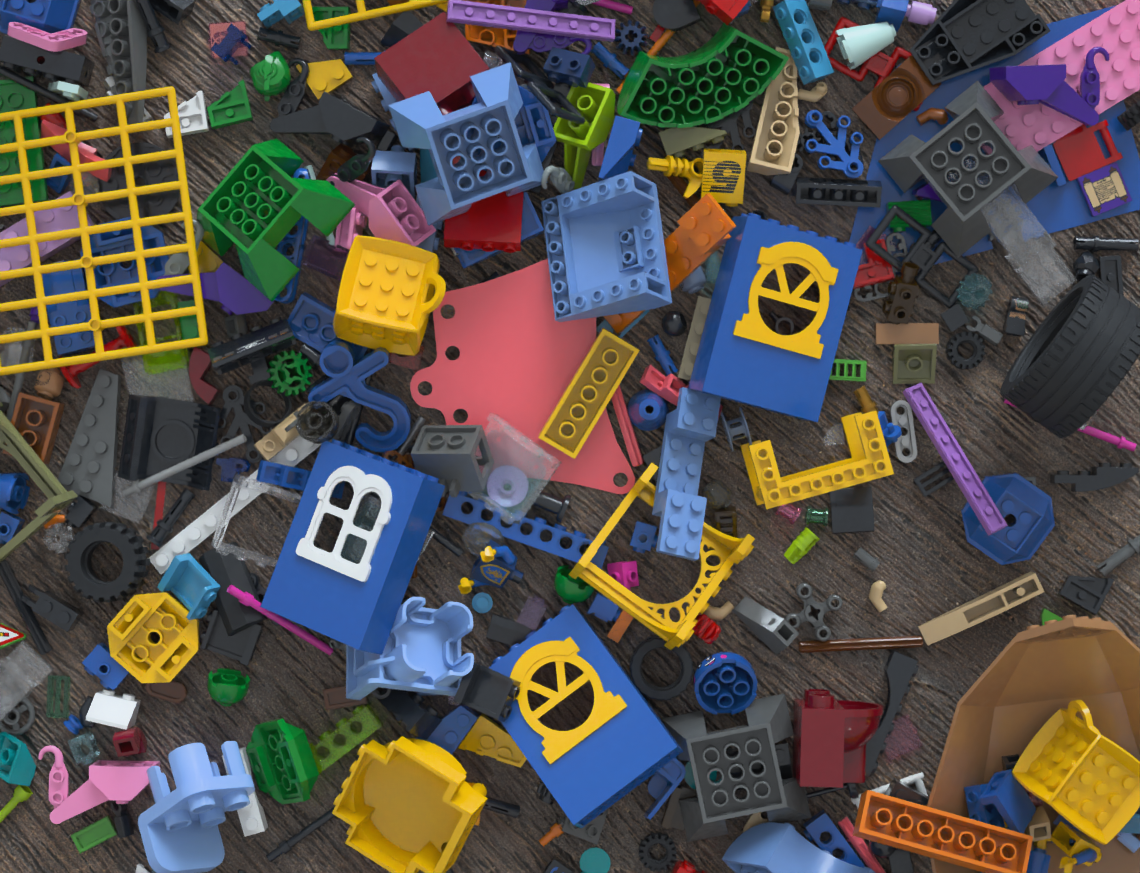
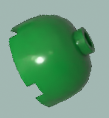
M569 565L560 566L554 578L557 594L568 604L586 601L595 589L580 577L574 579L568 575L572 570L568 569Z
M230 668L217 669V673L212 674V671L209 672L207 689L211 698L219 702L220 705L231 706L240 702L246 696L250 685V677L247 674L245 678L241 675V671Z

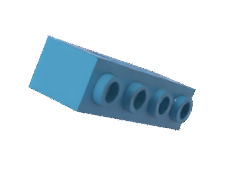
M783 0L774 6L775 16L803 85L822 80L834 73L806 1Z

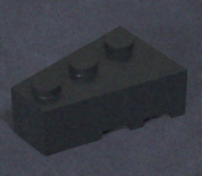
M384 688L380 695L385 694L388 688ZM391 689L390 694L386 698H377L389 712L397 716L396 720L398 722H403L407 726L406 730L409 733L427 740L442 722L437 716L439 712L430 705L426 706L423 703L425 699L416 692L413 694L411 691Z

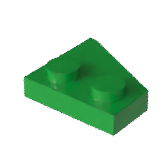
M312 7L315 21L351 14L350 7ZM350 23L319 29L327 49L350 50Z
M244 80L238 82L239 85L232 91H227L223 94L220 100L207 107L213 130L254 120Z

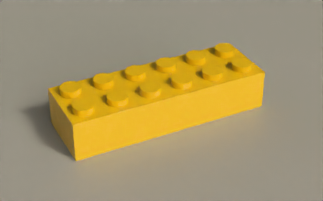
M602 328L539 433L538 438L575 459L640 351L639 348Z

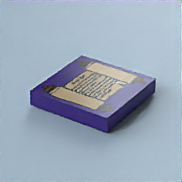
M1117 162L1076 179L1092 217L1132 201Z

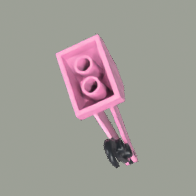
M366 137L357 138L356 142H364L367 145L368 152L350 158L338 168L337 173L327 178L326 181L355 204L354 207L359 208V211L369 218V229L375 237L398 241L416 247L437 230L433 225L428 226L424 212L400 179L386 189L356 180L357 177L367 171L370 161L373 160L376 153L375 146L371 140Z

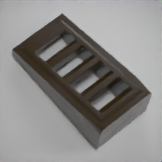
M715 507L716 530L720 532L733 531V534L728 535L738 538L736 507ZM720 523H732V526H720Z

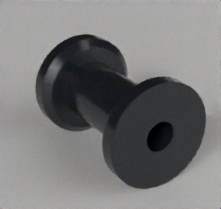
M532 481L522 508L527 509L530 504L556 514V521L561 523L571 495L567 494L564 499L539 490L537 482Z

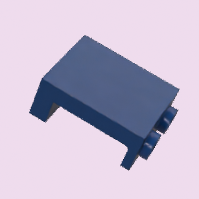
M1012 769L994 773L979 798L982 805L994 803L1008 825L1006 829L1023 834L1037 810L1023 786L1012 775Z

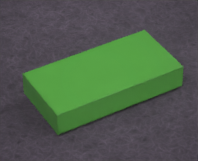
M108 815L70 836L81 854L118 833Z

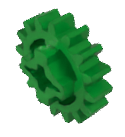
M294 350L288 353L283 351L280 352V355L273 356L275 361L268 363L272 366V369L266 371L271 374V377L267 378V380H273L274 382L271 388L278 387L277 393L280 394L285 391V396H290L291 393L294 396L298 395L299 391H305L304 385L311 384L307 378L313 377V374L308 373L312 366H306L308 359L302 360V353L295 355ZM284 360H291L288 364L282 363ZM292 382L298 383L294 387H288Z

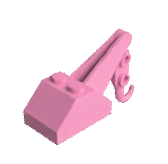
M51 745L45 746L41 749L38 759L42 760L46 752H52L55 755V762L49 773V801L54 806V810L50 813V820L54 824H60L108 800H116V804H128L129 801L133 800L150 784L146 772L147 769L151 766L160 767V761L97 760L89 766V779L68 797L69 773L64 764L63 754L60 749Z

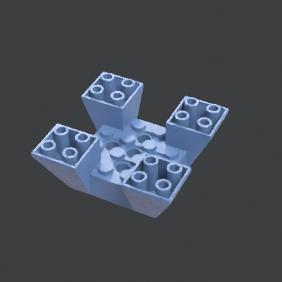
M510 62L470 76L478 103L452 113L442 115L430 91L388 105L401 146L429 149L437 178L415 185L428 226L468 212L473 202L506 191L507 197L542 185L541 178L544 170L536 144L531 143L522 147L514 119L522 107L523 101ZM470 128H474V133L471 136H466L467 131ZM497 141H501L500 147L493 149V145ZM481 148L480 154L473 156L474 150ZM454 157H461L458 163L452 164ZM482 169H487V173L484 176H479Z

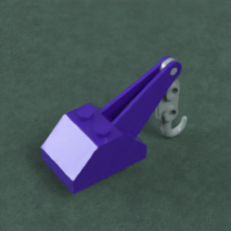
M192 219L193 226L196 228L195 243L196 251H198L199 243L204 236V229L199 221ZM188 252L173 254L165 264V274L159 276L156 280L191 275L183 274L190 265ZM225 262L220 265L216 272L200 273L203 298L221 302L223 304L221 308L230 315L233 312L239 315L267 311L274 302V300L271 302L246 278ZM192 283L157 288L161 291L194 297Z

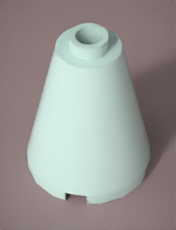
M887 21L835 31V34L840 36L837 37V42L844 60L848 59L851 63L847 65L850 70L855 69L894 42V37L897 36L893 24L889 25Z

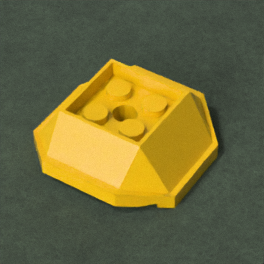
M168 592L136 594L107 626L110 656L141 683L171 682L199 651V620H188L186 617L189 611ZM152 632H157L160 635L158 643L151 640Z

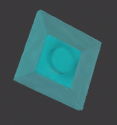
M1 731L0 778L10 784L30 786L35 775L36 765L26 744L10 733Z

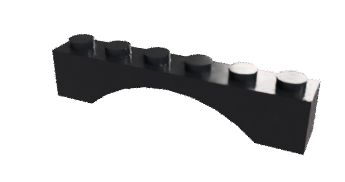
M891 650L884 667L888 687L886 706L880 718L877 731L871 740L866 743L867 777H870L871 773L874 774L878 767L876 760L879 754H883L887 743L884 742L887 734L891 735L895 724L892 723L894 717L900 714L903 706L901 704L902 698L908 695L911 687L909 681L911 677H915L919 668L916 659Z

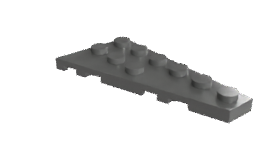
M100 368L58 481L66 490H73L76 494L114 508L113 489H115L114 471L117 462V423H119L118 402L120 401L121 376Z

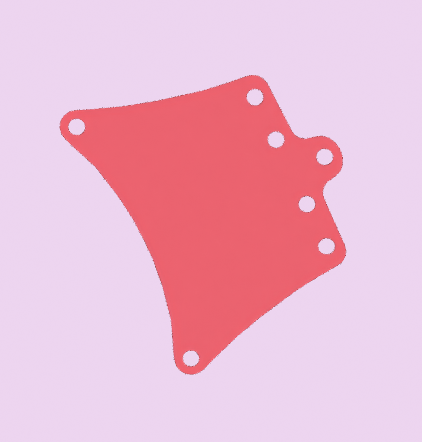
M548 258L484 283L445 292L442 302L433 311L437 357L431 366L423 368L413 375L410 382V391L414 401L421 407L435 408L441 411L445 417L446 425H482L494 460L490 475L499 467L514 466L522 470L527 478L577 484L615 494L628 493L635 484L634 473L617 443L606 408L575 459L538 438L539 433L596 339L597 317L565 322L555 321ZM447 304L452 305L455 309V315L450 319H445L441 315V308ZM455 346L459 349L460 355L456 360H449L446 357L445 352L448 347ZM423 381H427L432 385V392L426 396L421 395L418 391V385ZM457 409H464L467 412L468 418L465 422L458 423L454 420L453 414ZM479 445L475 456H482ZM478 465L482 474L485 465ZM617 473H624L627 476L628 482L625 486L618 487L614 484L613 478Z

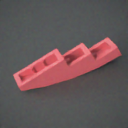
M44 119L41 122V138L64 135L67 129ZM82 142L78 144L80 164L105 160L96 156V148ZM69 143L51 145L57 153L71 162ZM112 168L88 171L87 173L108 182L111 177Z
M651 364L645 368L640 380L641 384L675 406L678 403L679 389L682 387L688 388L689 384H684L672 373L668 376L663 375ZM720 404V408H719V416H718V419H719V417H720V412L722 411V408H723V406H722L721 404Z

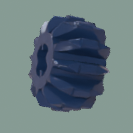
M628 20L627 27L624 23H620L622 30L615 29V34L618 36L615 37L614 42H620L617 44L616 49L619 50L624 47L623 55H626L627 51L630 50V55L634 56L635 49L639 53L642 51L640 46L647 47L648 45L644 40L648 39L649 35L642 34L646 30L645 26L638 29L639 21H636L635 25L632 26V21ZM628 34H633V37L636 36L634 42H629V39H625L628 38Z

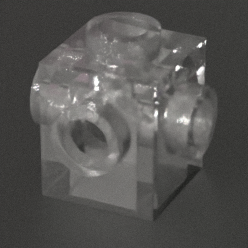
M64 523L52 524L51 529L45 530L43 535L45 547L48 546V551L55 550V554L68 552L67 546L70 541L75 540V532L71 526L64 527ZM56 535L60 537V541L58 543Z

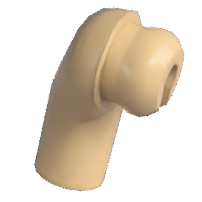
M818 82L810 91L799 89L798 99L809 102L819 101L827 93V84L825 82Z
M881 580L874 582L869 592V599L879 613L887 608V605L882 600L886 584Z
M729 601L721 608L709 605L704 614L711 618V620L721 621L735 607Z

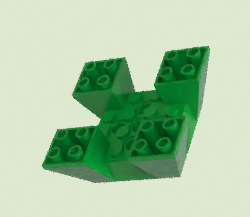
M277 138L252 145L197 210V221H199L204 229L202 239L220 256H223L235 243L244 277L271 302L300 270L275 248L302 216L305 217L328 237L355 206L350 199L328 181L291 178L304 161Z

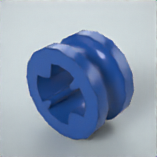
M72 714L69 716V720L63 722L65 727L75 735L79 733V729L84 728L80 720Z

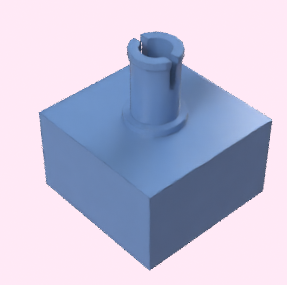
M400 145L392 146L391 151L376 150L371 167L372 185L386 189L400 179L415 200V185H417L416 153L404 152L403 147Z

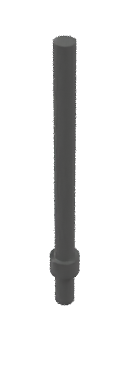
M28 321L26 331L36 330L37 323ZM35 339L21 342L23 348L19 364L28 363L31 348H34ZM26 372L16 374L7 418L10 422L18 394L22 390Z

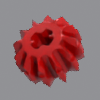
M698 613L695 618L697 623L692 629L694 630L693 634L705 643L712 644L719 637L721 628L704 613Z

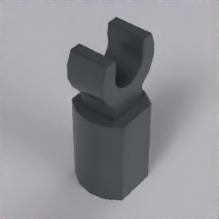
M972 316L971 319L976 322V326L972 328L966 325V330L970 332L976 331L981 338L997 346L1003 334L986 323L983 325L977 316Z

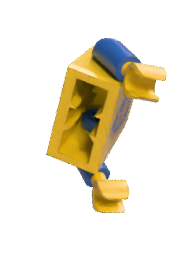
M1062 821L1051 832L1052 838L1034 842L1037 848L1046 849L1047 842L1050 841L1070 856L1061 858L1059 868H1064V873H1071L1074 864L1080 865L1083 863L1091 866L1093 862H1099L1102 857L1101 849L1095 843Z

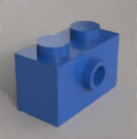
M103 642L99 643L82 662L85 665L84 669L90 675H96L101 679L100 683L108 690L110 688L112 690L117 689L130 674L110 656L109 647Z

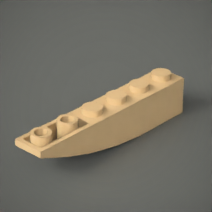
M1030 571L918 626L928 646L1007 611L1043 593L1044 590L1036 573Z

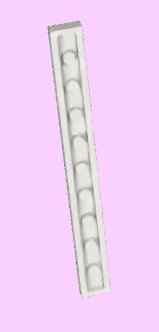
M309 427L270 459L269 462L295 467L319 448L322 440ZM257 469L148 559H150V562L160 574L165 573L175 556L192 551L273 484L257 481Z

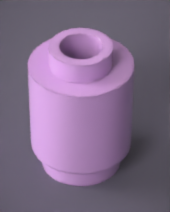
M912 1L911 4H908L905 17H907L908 22L926 26L928 24L932 25L937 8L932 7L930 4Z

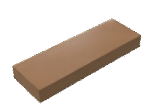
M876 323L875 345L939 344V323H900L898 325Z

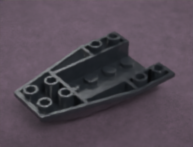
M954 0L913 45L909 52L930 83L935 85L1015 56L1051 30L1040 14H1034L1025 0Z

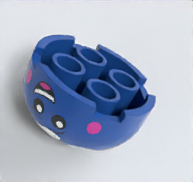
M733 652L712 654L705 658L695 671L693 685L697 701L706 711L712 714L731 713L733 715L747 708L757 695L758 681L755 671L748 660Z

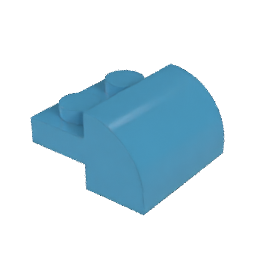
M273 0V4L268 3L261 7L257 16L268 29L283 18L286 19L288 24H291L305 13L298 0Z

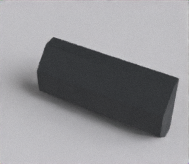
M231 542L203 553L199 558L201 566L221 586L214 601L228 636H233L267 619L265 615L251 606L243 605L239 602L238 598L227 592L228 587L233 585L243 592L247 591L252 594L254 599L260 602L238 543Z

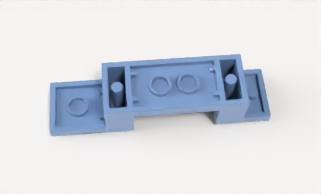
M682 387L679 389L677 409L666 415L652 515L661 517L656 552L693 561L699 559L707 498L698 496L705 442L716 437L721 397Z

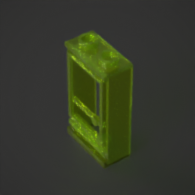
M161 291L157 298L150 299L151 307L171 304L172 309H178L177 293ZM142 302L134 303L135 315L143 314ZM180 317L174 318L177 334L155 338L156 343L177 338L178 341L183 340ZM137 323L140 346H146L145 323ZM187 348L142 355L145 373L149 375L189 367Z

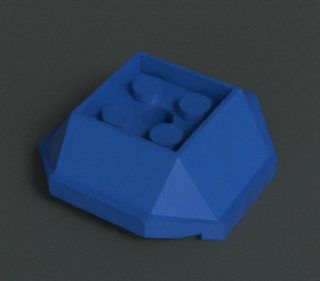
M0 0V31L8 35V25L10 22H20L50 34L73 28L81 0H36L33 3H30L29 0Z
M518 85L523 105L514 119L522 147L535 143L542 163L550 148L556 142L549 112L529 90ZM476 96L472 102V105L478 103ZM470 128L466 136H471L474 133V128ZM497 141L493 145V149L499 148L501 141ZM481 148L474 150L473 156H478Z
M131 216L103 224L131 220ZM151 225L141 227L144 250L166 247L163 232ZM132 228L89 235L93 258L135 251ZM81 249V251H80L81 257L83 256V250H82V249ZM169 255L145 258L148 281L156 280L159 276L165 274V264L169 260ZM132 260V265L126 269L123 266V262L98 265L94 269L96 289L139 283L136 260ZM157 288L150 289V299L157 298L161 290ZM140 291L98 297L114 308L142 302Z
M1016 472L985 476L982 483L1002 517L1005 518L1006 515L1012 514L1015 519L1006 528L988 536L967 501L961 509L967 542L1000 565L1031 559L1055 526L1051 496Z

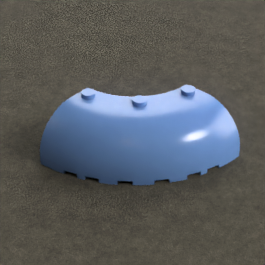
M766 822L748 829L735 839L722 858L735 873H875L868 867L862 868L833 857L829 851L819 849L801 836L793 825L786 822L784 824Z

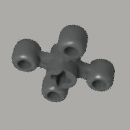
M800 583L795 591L796 595L802 599L804 607L801 612L789 613L784 619L789 623L791 618H795V624L791 625L794 629H797L803 622H811L815 628L814 635L816 639L823 642L827 641L831 637V630L824 624L823 616L827 611L840 610L843 606V600L840 596L832 594L824 602H816L812 597V587L808 583ZM806 587L807 593L801 594V589ZM833 599L838 601L836 606L831 605ZM810 605L818 609L816 618L808 615L811 612ZM821 630H826L825 636L819 635Z

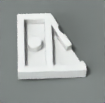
M198 91L195 97L178 105L181 136L209 131L203 91ZM170 112L164 115V119L170 118ZM166 127V136L173 138L172 127Z

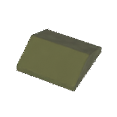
M894 344L892 383H935L937 344Z

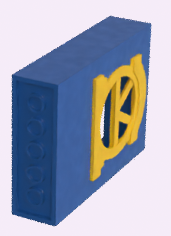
M741 213V216H734L732 218L736 227L729 233L731 238L726 241L688 389L794 418L818 422L863 250L857 249L854 243L837 242L838 239L834 237H820L817 232L806 230V232L799 231L797 226L780 225V221L764 220L757 214ZM786 263L799 264L810 271V274L791 294L789 293L783 265ZM773 269L776 271L780 292L761 286L766 276ZM814 281L817 282L820 297L819 303L799 298ZM758 295L815 311L816 315L812 322L797 334H777L769 329L761 318L758 307Z
M572 604L571 606L563 607L559 611L560 614L554 619L549 618L542 624L543 627L537 632L536 630L530 632L525 637L526 640L521 644L513 645L509 649V653L504 657L499 656L493 660V665L489 668L521 682L519 686L520 693L513 700L510 716L505 719V722H500L572 824L582 829L684 751L582 612ZM550 662L556 663L558 692L531 681L534 673L540 667ZM565 662L571 663L583 671V674L568 686H566ZM590 680L594 691V705L590 716L581 726L569 731H556L544 726L537 720ZM528 690H532L550 699L535 711H531L528 703Z

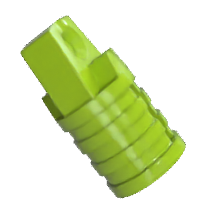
M805 527L800 535L792 541V544L784 553V557L792 564H795L812 549L820 538L809 528Z

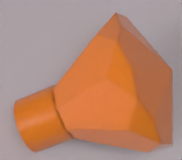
M57 514L44 525V528L49 529L57 523H65V515Z

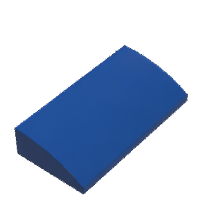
M306 292L302 293L287 320L294 337L321 353L328 343L343 341L353 349L355 354L354 362L364 357L369 349L368 347L340 339L335 334L333 320L336 309Z

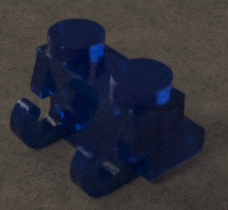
M231 23L226 29L228 34L220 44L215 43L210 50L225 62L230 60L237 65L239 62L232 55L241 44H244L248 49L252 45L245 41L247 36Z
M217 458L216 464L222 467L220 477L221 481L237 482L240 472H248L250 470V463L245 459Z

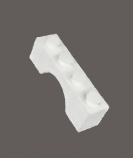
M246 747L239 748L246 774L251 775V764ZM222 755V759H223V762H224V766H225V769H226V773H227V775H229V774H228L227 767H226V763H225V760H224V756ZM255 791L248 796L250 804L237 810L244 837L263 832L268 828L263 807L259 803Z

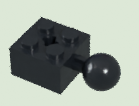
M895 777L884 794L923 806H927L929 801L927 795ZM869 841L870 850L876 857H890L896 850L895 847Z

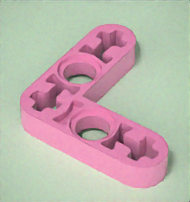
M10 22L8 25L7 34L9 36L48 51L58 52L86 44L87 32L82 29L71 28L50 34L20 22Z

